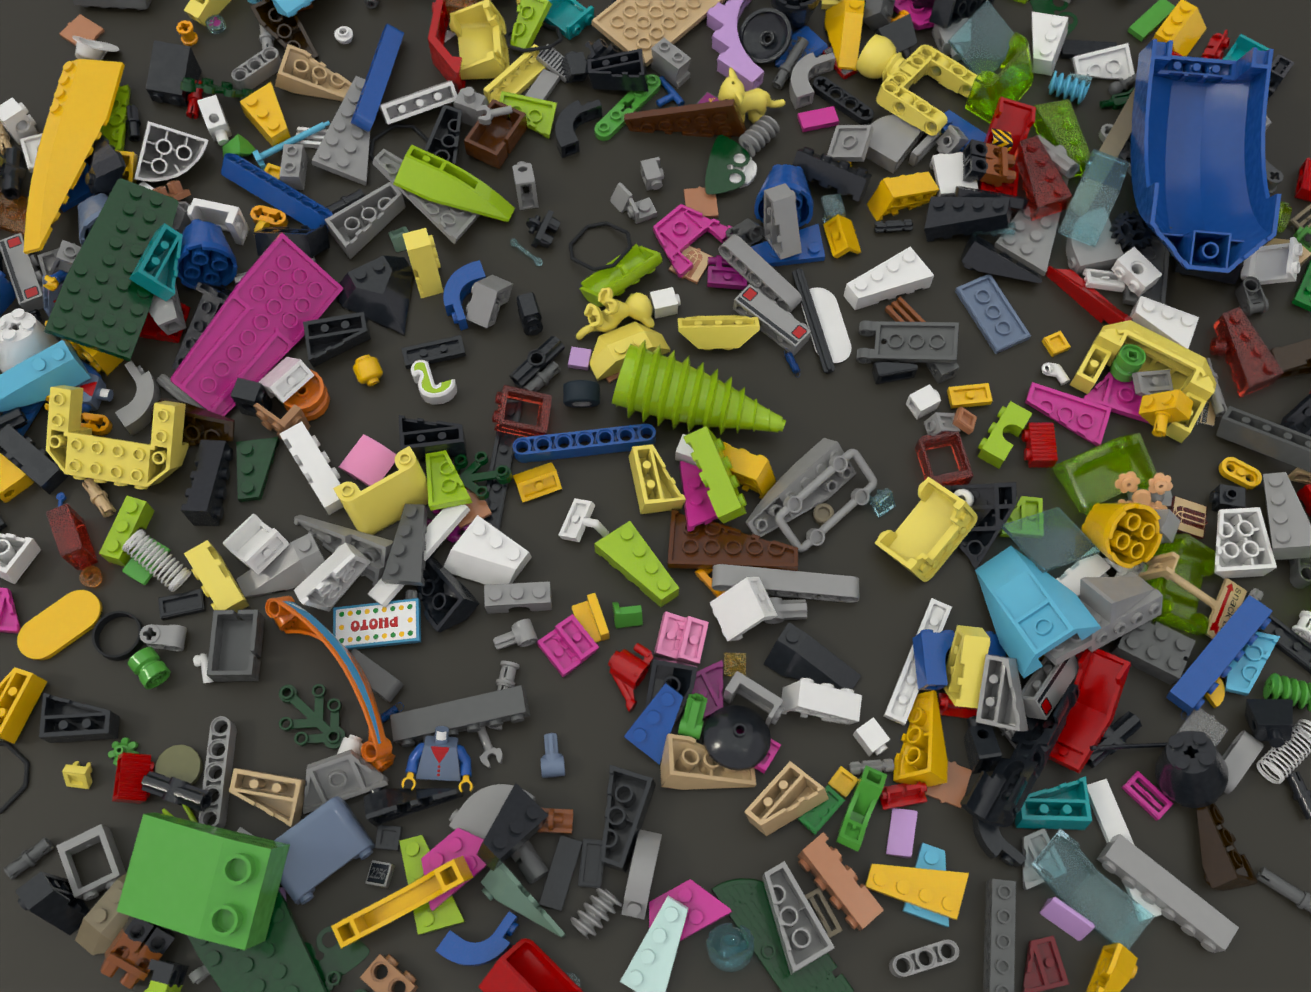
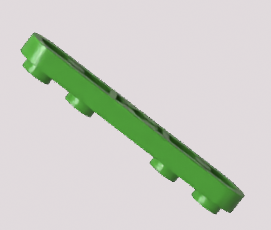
M647 75L649 91H630L595 125V136L601 141L611 139L626 124L624 114L638 112L660 90L661 80L657 75Z

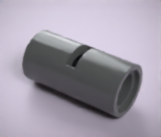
M529 840L511 855L514 862L519 865L518 868L529 885L537 882L549 872Z

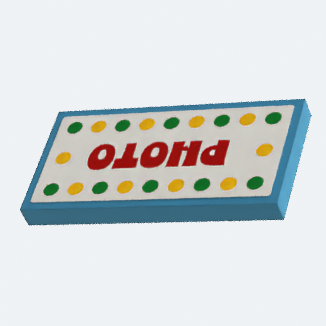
M420 599L390 601L385 608L379 603L334 607L333 635L348 650L421 642Z

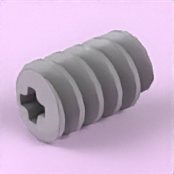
M763 115L739 137L740 146L749 153L750 157L755 156L756 152H759L766 143H769L775 137V133H779L778 123L770 116Z
M597 888L596 892L599 897L591 895L592 905L586 902L583 904L586 912L578 909L579 919L570 918L573 926L588 940V934L597 935L594 929L595 926L603 928L601 919L610 920L607 912L616 913L613 905L622 906L621 902L607 889Z

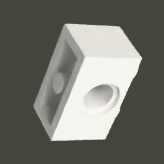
M12 97L0 105V121L18 145H21L20 139L36 135L38 131L34 127L36 125L34 119L29 114L26 115L29 112L22 102L18 104Z
M1135 247L1118 258L1111 268L1115 276L1120 278L1138 297L1154 286L1162 276V273Z

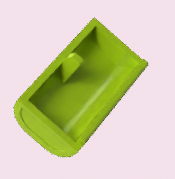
M635 244L615 267L596 271L581 282L582 287L579 289L590 303L603 307L604 305L598 301V294L601 288H611L613 297L623 294L627 287L637 284L644 275L654 272L656 267L663 262L660 252L643 246L638 247V244ZM616 257L606 265L613 264L618 257Z

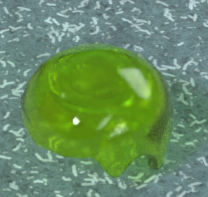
M1284 201L1280 202L1277 232L1281 233L1286 229L1292 212V207L1288 206L1290 204Z

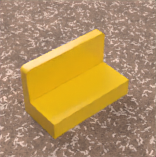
M837 214L823 224L833 257L838 259L849 251L856 254L861 253L850 219Z
M552 462L513 475L522 502L562 489L557 470Z
M595 593L587 595V601L572 606L575 618L595 643L610 638L609 630Z

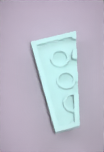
M668 895L620 981L621 983L636 992H666L689 910L688 907Z

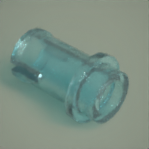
M1069 73L1071 78H1078V84L1085 80V86H1087L1092 80L1089 74Z

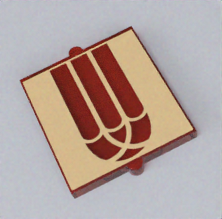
M1173 496L1171 511L1181 521L1177 532L1204 539L1205 525L1208 523L1206 521L1207 506Z

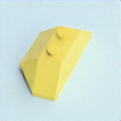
M721 315L678 318V331L698 349L732 350L733 348H740L760 330L758 317Z
M632 322L600 335L589 362V366L597 381L620 372L630 344L639 347L646 340L647 350L653 352L660 345L661 355L670 352V348L663 335L638 322Z

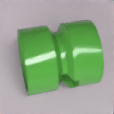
M1135 344L1124 345L1112 362L1110 373L1116 380L1121 382L1132 381V374L1139 372V369L1146 360V353Z
M152 647L139 650L128 661V666L135 675H139V681L146 689H153L161 685L171 674L169 668L163 661H160V656Z

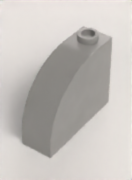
M896 115L879 118L871 124L874 131L866 158L894 173L922 138L924 132Z
M1105 208L1092 210L1080 217L1068 236L1066 242L1068 266L1078 275H1082L1085 268L1097 270L1111 269L1116 260L1124 255L1120 244H1115L1117 239L1111 238L1113 232H1110V228L1112 225Z
M496 784L475 792L465 801L460 810L456 809L449 819L451 829L462 828L475 836L485 839L513 785ZM525 791L534 801H536L535 797L532 794Z

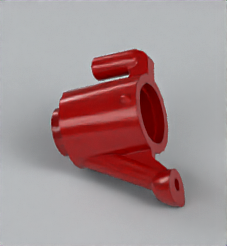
M639 643L634 646L633 650L644 657L643 660L628 650L623 649L621 652L616 651L608 662V666L611 667L609 673L626 700V708L630 713L637 704L634 690L644 680L654 659L652 651Z

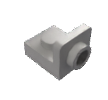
M650 197L634 202L633 198L628 199L626 210L628 216L633 218L635 224L657 217V211Z
M935 412L924 421L928 438L934 440L939 435L958 434L961 430L953 425L955 413Z

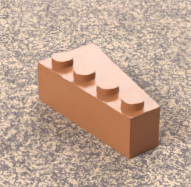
M823 832L797 856L800 859L798 863L806 873L810 871L815 877L813 881L821 891L826 890L831 896L829 900L837 910L841 909L846 914L845 920L853 929L857 928L860 931L884 910L865 885L857 884L858 877L851 867L843 866L841 863L843 861L842 855L836 848L827 845L826 841L829 838Z

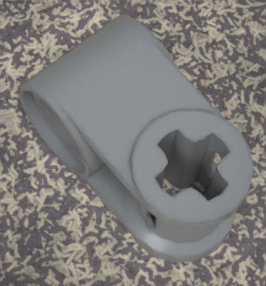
M149 624L141 629L140 639L148 647L154 649L183 651L187 628L181 625Z

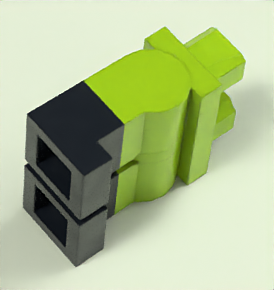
M151 959L148 969L154 972L149 987L144 992H180L189 966L168 960Z

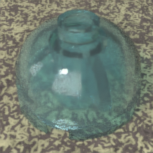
M732 923L721 924L713 928L709 932V938L706 940L710 961L719 970L725 972H736L745 968L753 958L754 937L751 931L743 925H740V928L732 927Z

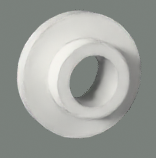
M339 27L334 33L335 39L341 44H348L352 41L353 32L349 27Z

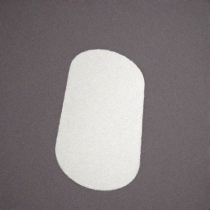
M811 288L809 290L833 363L843 362L851 353V343L837 300L830 291L824 288ZM812 338V342H813L815 351H816V353H817V350H816V347H815V344H814V341H813V338Z

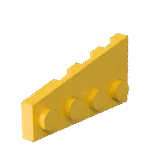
M871 864L865 886L872 891L957 920L969 873Z

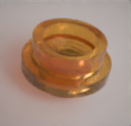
M89 566L82 570L79 579L82 585L92 588L101 583L103 575L99 568ZM93 573V577L91 579H87L88 576Z

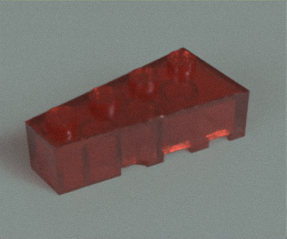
M1038 135L1021 140L1015 156L1018 171L1023 180V190H1025L1026 196L1029 199L1027 206L1030 207L1031 221L1066 210L1072 194Z
M1238 307L1220 316L1213 326L1221 348L1225 350L1226 362L1230 364L1233 374L1231 376L1233 381L1237 383L1239 398L1274 384L1284 372L1242 309Z

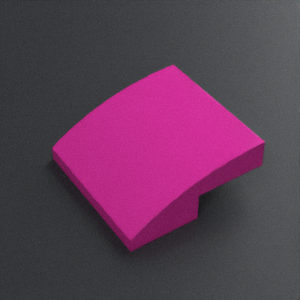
M573 614L557 624L553 631L537 641L538 647L562 677L576 669L599 649V646Z

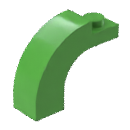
M867 765L865 766L846 809L836 842L856 851L860 849L866 827L883 790L887 774Z

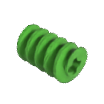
M1273 673L1268 677L1263 688L1264 699H1267L1270 694L1271 699H1278L1279 697L1280 699H1292L1293 707L1297 702L1299 709H1303L1307 704V711L1311 712V683H1306L1302 680L1298 681L1295 678L1289 679L1287 676H1280L1277 673Z

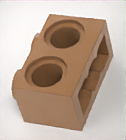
M379 954L360 977L375 992H395V985L400 981L405 983V992H415L419 988L414 983L417 979L409 971L406 970L403 973L398 969L399 962L390 954L386 957ZM385 965L388 969V974L384 979L380 980L377 976V970Z

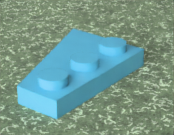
M1262 632L1255 633L1259 636L1251 646L1246 644L1242 649L1245 651L1242 658L1238 662L1233 660L1229 665L1232 670L1225 678L1224 687L1226 692L1245 696L1250 693L1280 636Z
M922 843L914 868L946 871L945 850ZM906 902L904 903L902 912L946 928L949 927L948 917Z

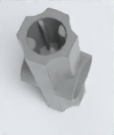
M1041 135L1034 136L1029 143V148L1041 157L1045 167L1050 168L1053 166L1069 179L1074 177L1079 171L1080 165L1067 156V151L1062 145L1054 146Z
M771 597V603L778 616L772 620L764 621L768 624H777L784 620L807 619L806 599L782 600V598Z

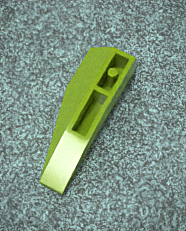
M414 145L410 146L404 156L393 185L428 201L509 222L515 210V207L500 194L475 176L451 162Z

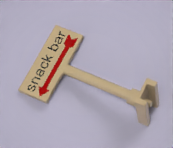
M1169 552L1153 556L1146 563L1149 565L1147 571L1139 573L1138 576L1145 581L1160 577L1166 580L1170 579L1210 606L1212 612L1203 633L1213 639L1241 606L1247 591L1229 578H1224L1215 600L1175 573V568L1180 558L1178 554Z

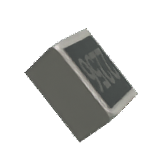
M372 860L365 884L388 889L395 865Z

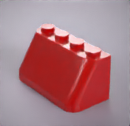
M526 938L518 941L501 956L478 986L483 992H583L532 940Z

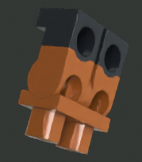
M971 139L963 149V181L979 180L996 187H1000L1003 182L1011 184L1016 179V172L1008 170V168H1012L1015 165L1016 156L1008 154L1007 147L1002 146L1000 148L996 145Z
M129 916L128 921L105 952L106 959L100 968L101 973L112 978L120 967L126 971L120 979V983L132 989L140 979L144 981L148 976V973L151 971L148 969L150 960L160 959L175 939L173 932L165 927Z

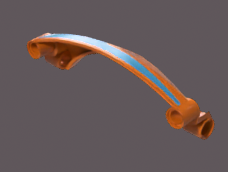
M291 596L268 599L265 604V611L269 617L273 618L281 631H284L286 634L300 633L322 641L336 658L358 698L368 724L369 737L368 741L363 743L361 747L362 757L380 772L388 769L394 763L396 755L392 754V744L385 736L373 691L358 661L325 626L296 604Z

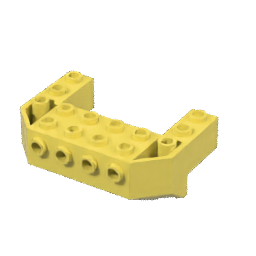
M1131 320L1103 326L1072 379L1070 386L1088 394L1098 380L1105 365L1111 366L1121 347L1126 344H1135L1141 347L1146 353V360L1139 369V372L1170 369L1173 389H1180L1193 401L1190 420L1172 422L1167 425L1166 436L1182 443L1191 433L1207 400L1213 395L1217 383L1206 358Z
M67 385L50 387L46 451L64 474L73 475V478L78 480L92 478L97 483L111 481L116 486H127V484L135 485L134 488L148 489L149 486L162 482L182 466L189 448V443H182L186 404L170 401L154 403L151 444L93 436L92 428L81 427L83 388Z

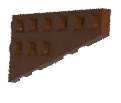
M734 99L624 114V121L632 132L653 133L655 130L665 131V134L671 135L673 131L682 132V135L711 138L714 135H724L731 139V136L740 137L746 131Z
M674 509L671 511L668 568L713 569L714 565L726 564L798 571L797 547L774 540L767 541L755 534L751 536L741 533L739 529L713 521L706 525L702 523L695 526L693 531H688L686 515L680 514L679 511Z

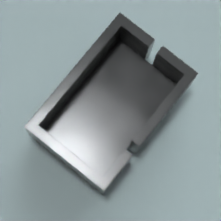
M234 610L213 611L207 676L214 682L259 681L261 662L257 658H261L265 617L259 610H238V614Z
M1152 620L1115 640L1110 654L1131 662V666L1169 685H1172L1181 678L1187 663L1185 660L1189 658L1195 644V640L1157 621L1152 624Z

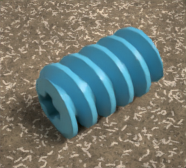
M1055 70L1048 86L1049 95L1056 91V97H1059L1063 93L1064 100L1070 95V102L1078 98L1077 104H1080L1084 100L1091 82L1087 86H1085V80L1078 84L1077 77L1071 82V75L1064 79V73H1061L1057 77V71Z

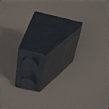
M154 41L146 90L152 101L188 107L189 102L187 98L191 92L180 89L181 81H183V77H188L198 82L202 72L190 46Z

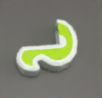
M417 360L412 364L411 373L415 383H418L420 395L425 402L437 405L449 402L454 398L457 393V385L454 379L435 385L427 361Z

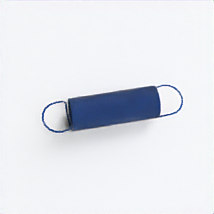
M792 352L786 353L785 358L792 372L795 374L800 372Z
M396 705L380 715L382 724L390 719V715L400 712Z

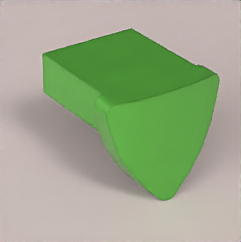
M239 134L222 146L223 157L226 153H233L240 157L249 156L256 150L248 140Z
M612 602L616 629L643 625L641 605L619 607V602Z

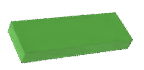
M1167 0L1157 1L1129 27L1127 32L1142 42L1167 19L1175 6Z

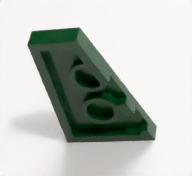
M278 437L236 442L237 493L239 502L261 500L268 480V472L275 458L274 453L280 442Z

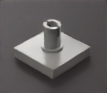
M836 125L827 155L832 156V160L837 162L840 160L864 162L874 131L873 126Z

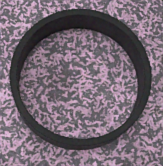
M110 612L100 618L94 626L92 632L93 646L107 659L114 661L126 660L141 649L144 642L140 639V631L144 626L139 619L129 612ZM118 617L133 618L138 625V637L134 645L122 654H105L99 644L100 633L104 626Z

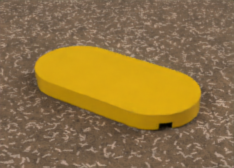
M76 590L68 593L23 625L17 637V645L20 652L33 660L52 658L94 628L101 618V601L93 593L86 590Z

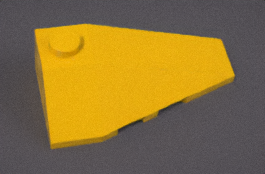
M843 0L826 10L824 28L828 33V40L832 45L837 67L840 69L857 70L856 64L858 61L864 12L863 0Z
M931 690L917 694L908 717L910 723L907 733H903L901 741H903L901 751L896 753L894 759L893 781L896 783L915 785L917 781H921V783L925 782L927 787L947 783L948 760L937 692Z
M1120 943L1103 946L1086 992H1120L1130 979H1133L1138 969L1136 962L1138 958Z

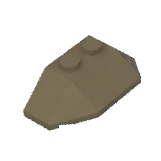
M127 873L113 883L82 920L75 941L91 955L105 953L128 921L129 915L117 912Z

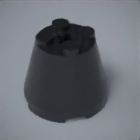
M770 0L772 8L784 13L788 18L792 31L802 28L809 22L820 0Z
M1183 731L1172 735L1158 757L1155 766L1156 782L1164 796H1168L1183 807L1201 808L1209 806L1217 801L1228 786L1229 774L1226 762L1213 742L1202 731Z

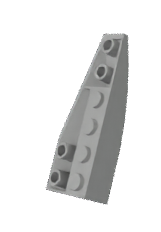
M823 438L774 484L746 521L753 534L762 537L778 528L775 516L784 507V499L789 495L796 496L829 467L831 457L844 454L837 441ZM848 461V467L844 472H835L803 500V505L799 512H790L784 517L785 522L787 523L816 507L818 504L825 502L856 474L850 461Z

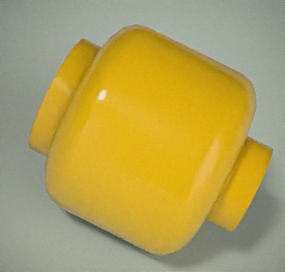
M364 355L355 360L353 371L359 383L373 386L380 382L379 378L382 377L383 370L377 358Z

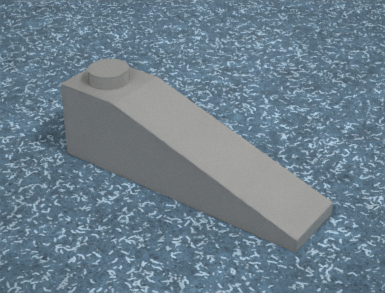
M309 533L290 542V545L259 575L250 569L238 577L236 580L244 597L250 598L267 595L282 590L291 591L299 586L325 561L312 534Z

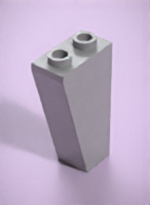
M176 283L175 295L168 301H164L154 295L149 310L157 325L167 335L187 328Z

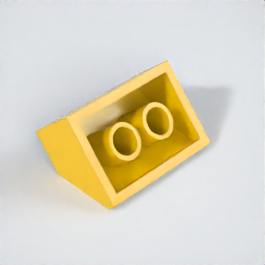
M1180 0L1155 33L1153 39H1157V42L1173 40L1172 51L1180 53L1182 56H1187L1207 29L1198 7L1185 0Z

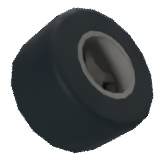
M591 380L566 382L563 385L564 405L573 408L599 405V383Z

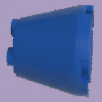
M787 164L774 165L756 197L754 207L756 218L764 223V190L786 183L796 195L798 226L801 227L805 223L808 224L813 216L814 204L803 169L800 166Z
M200 219L192 220L191 224L186 226L182 232L181 253L177 265L178 277L181 279V283L192 289L196 288L198 282L227 286L234 280L237 274V261L222 232V228L219 225Z

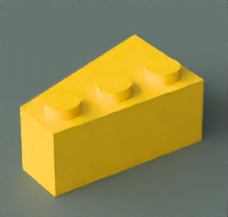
M723 442L725 450H723L724 456H728L733 467L730 469L731 474H735L739 484L743 485L742 490L748 492L751 489L759 493V498L763 499L776 483L769 460L763 455H754L746 449H737Z
M14 667L0 682V739L15 744L48 681L33 673Z

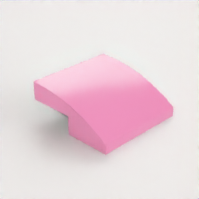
M363 434L338 468L369 487L385 477L395 463L396 454Z
M664 612L654 655L687 663L700 664L709 622L691 616L685 618Z

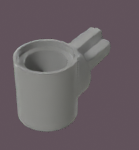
M523 619L512 625V631L495 637L493 642L496 649L500 650L516 643L520 647H526L535 643L538 638L531 620Z

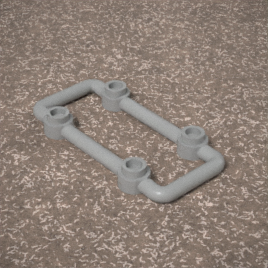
M849 449L843 455H834L829 460V467L796 496L789 495L784 499V507L777 512L775 521L790 544L797 547L798 552H805L812 545H821L825 540V534L857 505L868 503L870 493L877 486V478L858 450ZM853 457L869 481V484L864 488L854 489L851 493V500L820 528H811L806 533V540L801 544L785 522L784 517L790 512H799L803 505L802 501L835 472H844L848 467V461Z

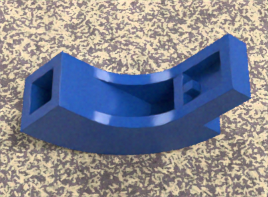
M480 260L466 264L455 271L448 279L444 288L443 300L447 316L452 315L454 324H459L460 331L468 328L462 309L463 300L471 292L475 282L486 278Z
M509 911L492 936L476 943L465 941L449 930L435 951L446 959L464 966L488 964L500 958L512 946L505 938L507 935L511 937L519 926L516 922L519 918Z

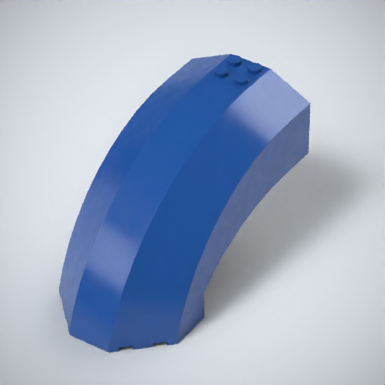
M1153 39L1139 53L1133 101L1131 176L1136 206L1146 224L1185 269L1229 273L1277 234L1281 194H1275L1270 197L1265 160L1266 112L1274 49L1260 51L1253 47L1240 59L1233 61L1172 55L1173 40L1157 42V39Z

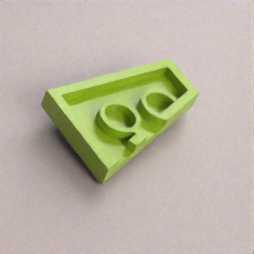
M520 1L516 11L518 13L517 21L514 23L510 41L512 46L524 49L532 46L552 6L550 1Z
M443 450L425 454L428 506L430 510L473 503L447 451Z

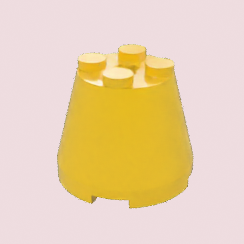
M1096 503L1088 513L1081 529L1086 538L1110 561L1124 568H1133V566L1139 565L1142 562L1147 563L1158 550L1162 539L1159 526L1160 516L1152 507L1141 503Z

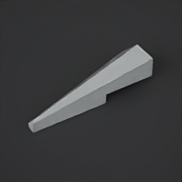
M304 515L294 517L295 525H301L309 531L308 534L311 533L313 537L322 541V546L332 554L345 542L359 550L371 561L360 575L366 576L373 581V586L382 578L392 548V540Z

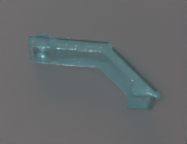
M1093 149L1057 233L1095 247L1121 190L1130 162Z
M1060 829L1031 866L1062 902L1094 923V929L1110 943H1120L1129 950L1154 918V915L1101 874L1080 850V844Z

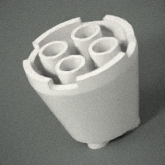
M21 308L15 309L0 318V370L2 373L59 342L53 335L44 332L45 327L32 314L25 312Z

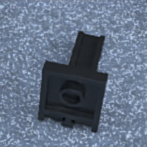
M198 282L195 289L203 293V296L172 368L177 369L229 297L232 292L231 290L222 286Z

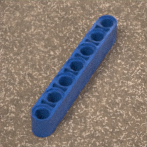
M388 23L381 34L351 120V124L367 132L370 131L375 121L404 36V32Z
M233 153L224 154L221 174L300 223L308 225L310 229H316L320 225L326 224L325 219L333 215L329 209L242 157Z
M637 424L521 437L514 441L513 452L515 459L521 463L631 451L634 446L651 444L654 446L656 430L651 424ZM645 434L651 435V437L648 439L643 438L642 436ZM626 436L630 437L631 439L628 441H624L621 438ZM609 439L610 442L602 443L601 440ZM583 441L589 442V444L585 446L581 445L580 443ZM563 443L569 444L566 448L560 447ZM541 446L548 447L546 450L539 449ZM521 448L527 449L526 452H518V450Z

